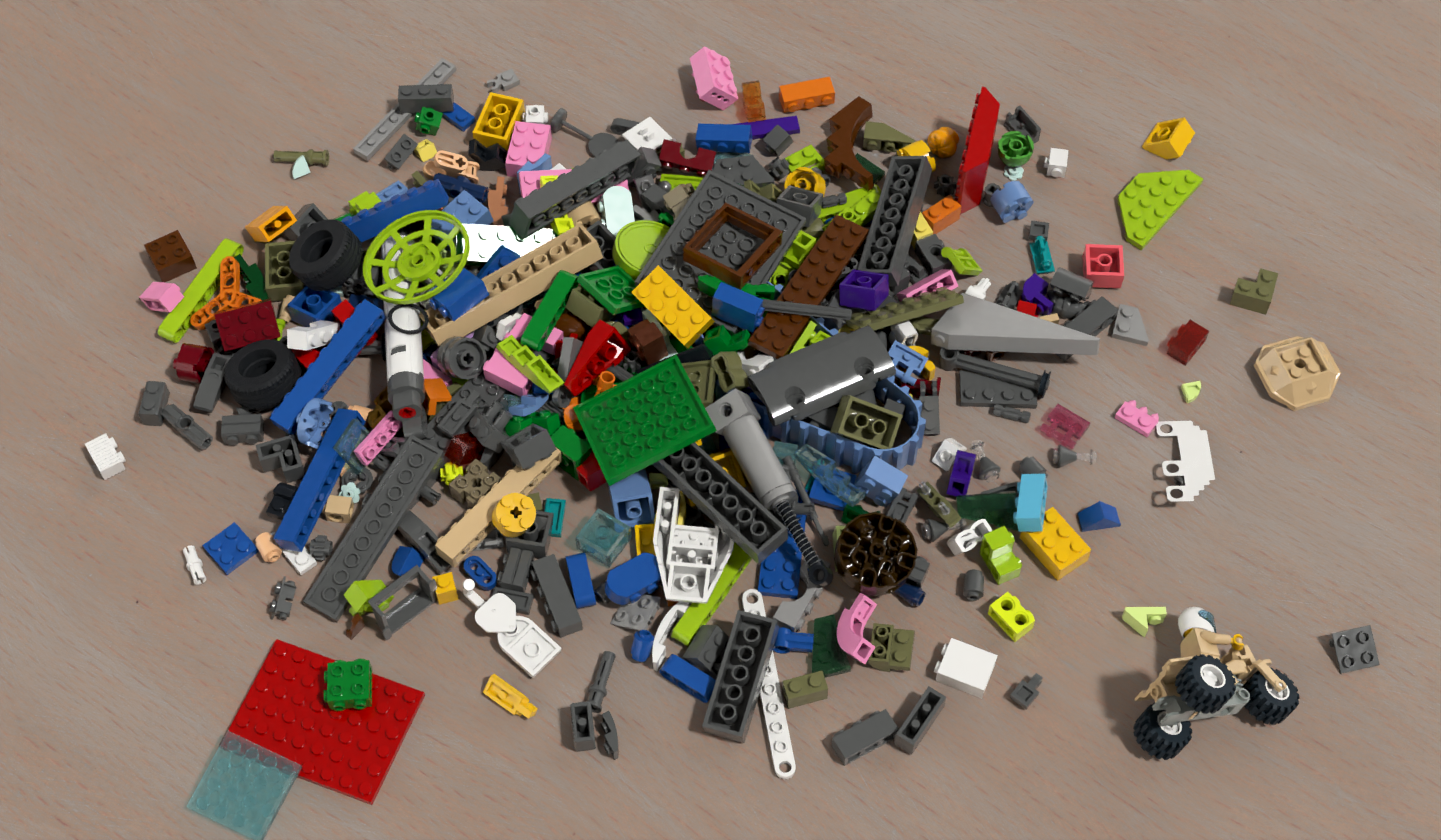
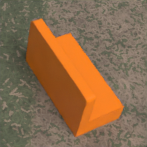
M442 378L424 379L425 399L422 405L427 415H435L437 402L452 400V396Z

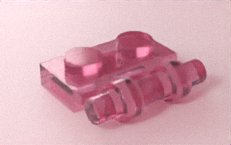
M1057 404L1047 417V421L1052 423L1051 426L1043 423L1040 430L1045 432V435L1049 438L1053 437L1060 441V444L1064 447L1068 446L1074 449L1077 443L1071 440V438L1075 437L1080 440L1090 427V422ZM1057 428H1060L1067 433L1063 435L1056 430Z

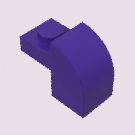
M1034 273L1024 283L1021 301L1037 304L1036 312L1043 316L1050 315L1054 303L1045 297L1049 283Z
M957 450L946 494L966 499L976 454Z

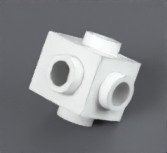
M526 105V113H523V122L548 123V112H545L544 105Z

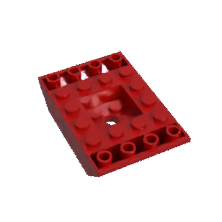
M983 86L981 93L976 94L975 104L978 105L973 107L972 120L968 130L969 135H967L965 143L967 149L963 151L962 163L958 173L960 175L957 180L958 186L956 188L955 200L962 206L960 215L980 205L995 137L1000 103Z

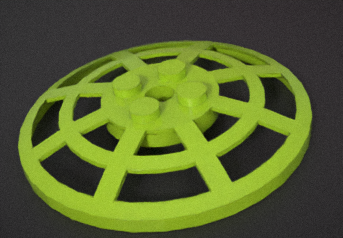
M424 210L405 215L385 227L369 246L363 262L365 282L375 296L388 303L406 305L427 300L446 289L463 270L470 250L468 233L456 217L443 211ZM432 219L446 221L455 227L447 235L442 231L431 229ZM424 220V230L413 232L404 238L397 232L404 226ZM460 231L465 240L464 253L456 255L453 239ZM391 236L397 243L390 249L385 260L374 259L381 245ZM423 236L422 242H417L410 246L407 244L409 241ZM430 236L442 238L443 241L436 247V245L430 242ZM449 245L451 257L442 258L440 252ZM402 248L404 251L399 256L398 261H391L395 253ZM460 261L458 267L452 273V275L446 281H443V279L450 273L451 269L454 266V263ZM449 264L440 277L435 274L441 265ZM372 266L383 267L382 272L385 284L378 287L374 286L371 276ZM389 268H398L401 275L391 280ZM428 278L432 281L427 286L417 288L421 281ZM404 280L412 282L409 289L400 288L396 285ZM434 286H437L432 291H429L417 297H413L416 293L424 292L433 288ZM391 288L398 293L406 294L404 299H394L383 296L381 292Z

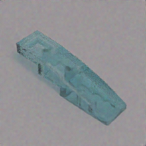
M807 443L794 452V457L817 481L851 507L865 498V491L858 489L857 486L850 483L851 477L837 469L836 461Z

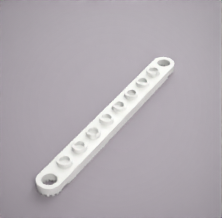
M755 589L745 591L742 596L744 611L766 617L761 593ZM755 596L758 601L751 604L746 600L747 597ZM772 650L760 690V698L775 773L780 779L785 780L794 776L796 765ZM787 763L791 770L783 773L779 769L780 765Z

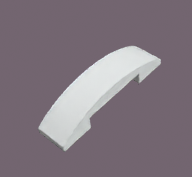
M679 601L669 610L660 623L653 642V670L658 671L666 656V646L663 644L677 618H682L692 602Z

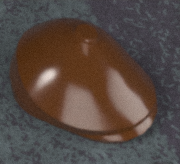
M572 312L562 314L555 325V328L563 331L564 337H570L571 333L578 334V340L583 342L591 330V327L586 322L573 315Z

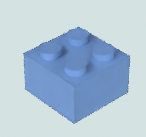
M874 455L861 469L852 488L857 490L860 495L872 499L877 505L886 507L899 495L908 475Z

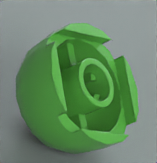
M1010 131L1002 135L997 148L998 156L1004 164L1010 167H1020L1030 160L1034 144L1028 135L1026 137L1019 131Z

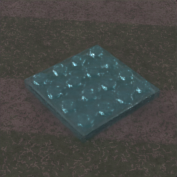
M227 731L186 807L248 838L264 840L302 766Z

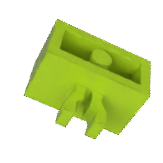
M361 580L352 583L344 594L352 606L348 610L352 616H355L357 613L363 616L365 612H373L368 601L386 588L383 581ZM392 595L378 606L381 611L386 610L394 596Z

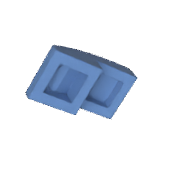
M535 393L521 396V404L510 406L509 412L516 416H527L542 407L549 399V396Z

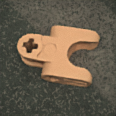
M441 150L434 155V161H429L424 165L423 174L428 179H433L435 174L438 173L454 178L464 176L471 183L478 184L479 178L476 175L480 165L477 162L467 161L462 155Z

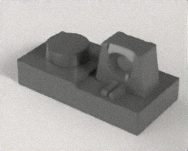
M907 254L904 267L910 273L909 281L915 284L928 277L930 273Z

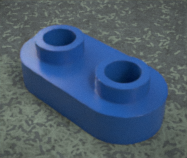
M470 556L465 560V573L479 588L491 590L496 586L497 577L495 572L480 557Z

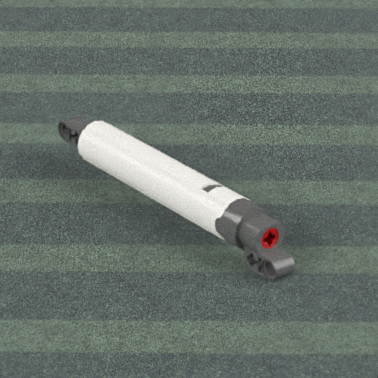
M409 225L397 231L402 238L409 235ZM391 236L381 245V260H385L390 249L397 243ZM411 240L407 244L410 246L415 242ZM400 248L391 261H398L399 256L404 250ZM389 268L391 280L401 275L398 268ZM382 272V282H383V284H385L386 282H385V280H384L383 272ZM404 280L396 286L409 289L412 282ZM391 288L383 291V296L389 298L404 299L406 294L398 293ZM383 301L384 314L386 316L384 325L388 400L392 405L394 418L403 422L405 438L408 439L410 435L423 439L428 437L426 412L422 406L425 399L421 332L405 334L395 330L388 321V314L398 304ZM401 307L392 314L394 324L401 329L416 330L421 327V319L418 315L420 311L418 309Z

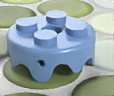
M313 398L306 404L302 413L298 414L296 419L298 424L297 437L300 443L318 449V444H321L323 440L321 434L328 430L332 422L330 419V414L334 411L333 407H331L332 402Z

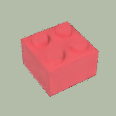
M1085 244L1082 256L1083 277L1094 281L1092 287L1121 288L1124 279L1123 245Z

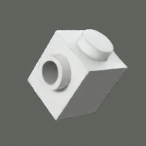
M1050 148L1049 158L1045 157L1044 168H1047V176L1064 178L1067 168L1068 150Z

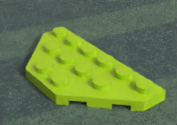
M1190 170L1138 173L1117 198L1118 205H1120L1122 223L1125 227L1126 241L1142 251L1202 184L1203 178Z

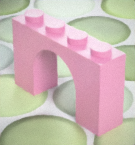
M524 313L520 319L516 320L513 329L506 333L504 339L513 335L520 343L521 337L532 316ZM554 327L541 350L555 355L556 341H563V331ZM495 348L491 359L487 360L483 366L486 380L520 397L527 395L532 388L533 382L515 368L497 348Z

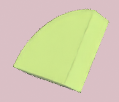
M1200 381L1182 384L1181 389L1187 403L1194 401L1198 397L1201 389Z

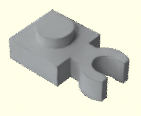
M512 68L496 75V80L490 79L487 81L488 88L494 86L491 88L492 93L499 92L501 88L506 91L520 85V81Z

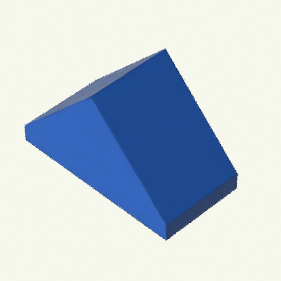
M1101 501L1077 514L1082 532L1121 526L1116 507Z

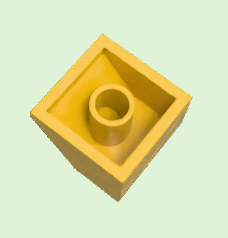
M1185 117L1158 122L1142 147L1164 159H1177L1183 155L1195 132Z

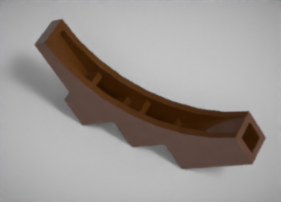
M858 96L829 119L832 135L827 138V149L830 154L824 158L825 170L829 175H833L837 179L844 175L847 179L857 183L859 187L870 191L874 188L873 175L863 168L856 159L853 146L861 128L866 121L873 117L872 105Z

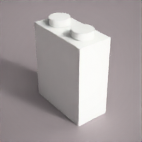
M951 638L949 645L945 643L941 655L944 656L942 662L938 661L934 672L937 673L935 681L982 699L998 655Z

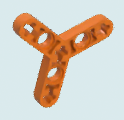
M227 256L221 261L220 294L191 316L190 322L197 330L206 329L204 324L215 320V313H211L212 308L215 306H219L218 311L241 306L244 300H248V304L262 301L240 292V264L234 257ZM234 278L233 283L229 286H226V282L229 279Z

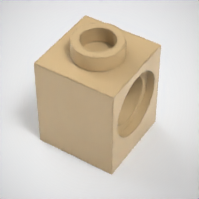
M329 495L323 508L327 521L351 524L354 511L352 497Z

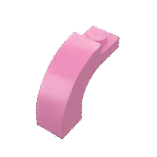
M859 593L850 610L844 608L837 626V640L842 650L857 661L866 664L875 646L863 638V630L877 604L866 595Z

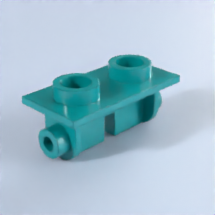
M1037 236L1035 242L1029 243L1036 273L1055 272L1048 242L1043 236Z

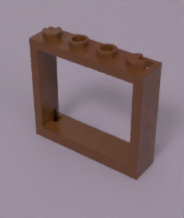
M725 203L719 210H716L711 219L706 220L700 230L695 232L693 238L686 242L682 250L683 260L741 290L781 246L783 231ZM726 221L764 240L761 246L738 271L698 252Z

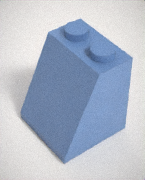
M645 469L611 486L608 484L617 531L635 528V525L654 524L653 498Z

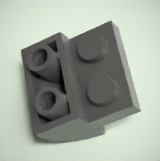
M1059 267L1051 280L1050 286L1053 288V292L1063 295V293L1068 294L1072 300L1080 302L1081 300L1086 301L1087 298L1089 299L1094 281Z

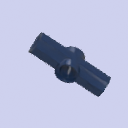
M438 173L433 178V181L439 179L444 190L450 193L453 198H456L465 190L481 203L487 200L488 187L471 183L464 176L454 178Z

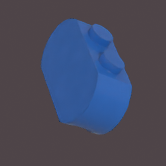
M642 553L609 571L605 582L607 597L616 604L625 605L629 602L635 603L643 594L647 592L650 594L657 590L661 576L656 556L650 553Z

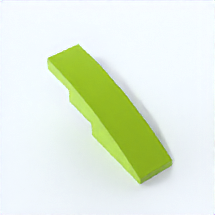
M513 335L497 344L496 348L515 368L550 394L564 385L565 382L541 355L536 357L527 345L522 347Z

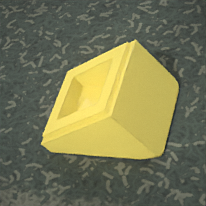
M425 139L418 143L414 152L421 161L425 162L433 158L437 150L434 143Z

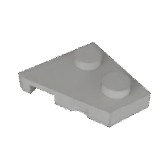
M1123 304L1119 305L1112 338L1144 346L1148 345L1149 339L1138 308Z

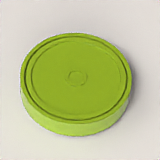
M649 220L634 221L623 226L617 233L612 248V256L616 266L619 265L636 280L670 227Z

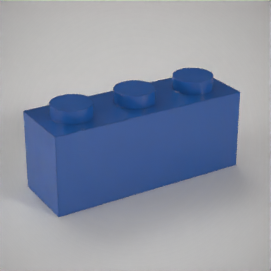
M698 123L695 139L697 151L699 148L722 153H750L752 143L751 125Z

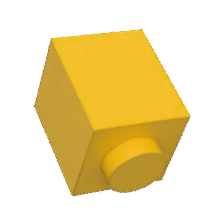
M452 572L432 577L437 584L436 595L439 605L459 600Z

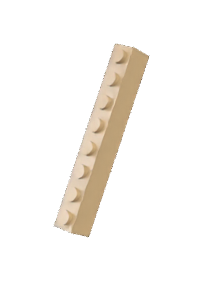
M559 449L555 450L550 457L535 462L532 468L521 469L515 466L513 469H509L500 482H496L486 496L483 495L472 509L466 511L464 517L459 522L451 526L450 531L445 536H441L437 540L435 545L437 555L455 568L496 528L492 522V512L503 496L510 493H520L528 496L562 462L561 451Z

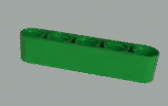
M564 270L559 271L521 337L520 344L522 346L527 345L532 350L541 351L562 315L572 289L578 287L577 275Z

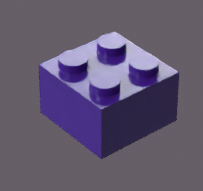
M853 269L839 285L840 305L851 309L861 308L866 311H875L889 295V275Z

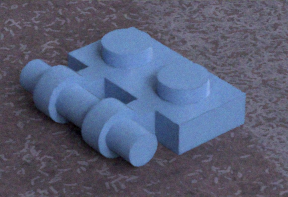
M895 340L888 354L894 366L899 365L905 368L906 372L895 368L896 374L894 376L900 378L901 382L914 386L917 379L910 375L914 373L919 376L928 358Z

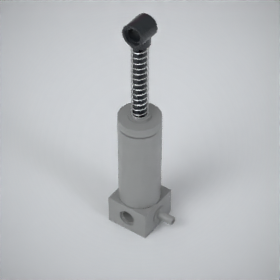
M735 388L705 408L717 430L715 432L724 436L760 504L768 511L776 508L777 511L779 510L782 520L785 521L784 524L787 525L789 533L794 538V543H797L799 552L802 553L801 556H804V561L809 566L807 568L809 580L819 586H828L833 580V572L830 568L826 567L823 560L818 559L816 551L813 550V546L810 544L811 541H808V537L805 535L806 532L803 531V528L800 526L801 523L798 522L799 519H796V514L794 515L793 513L794 510H791V506L788 504L796 496L797 492L758 423L761 416L750 396ZM823 570L824 577L819 581L818 573Z

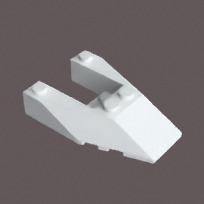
M660 487L653 545L665 598L671 601L707 604L733 551L734 541L717 525H715V528L677 525L680 490L678 488Z

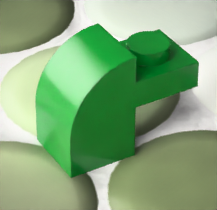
M720 325L707 331L704 344L713 352V355L731 351L737 353L738 350H743L748 346L751 334L746 329L731 336L724 325Z

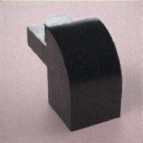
M476 139L469 141L468 155L480 165L479 170L497 171L506 167L505 162L508 151L501 145L496 143L486 148Z
M283 482L277 484L273 490L274 497L266 510L267 516L283 520L299 487Z

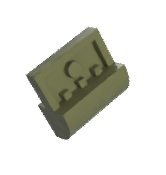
M873 623L871 644L875 646V649L868 659L869 664L885 672H890L891 669L910 671L915 630L894 629V625Z

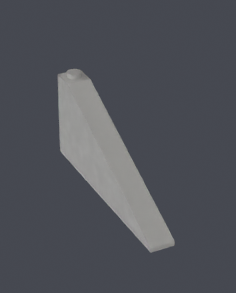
M965 293L961 294L964 303L950 307L935 324L931 332V344L948 350L1097 355L1100 338Z

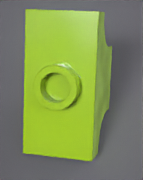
M801 230L784 256V262L799 269L817 243L816 238Z

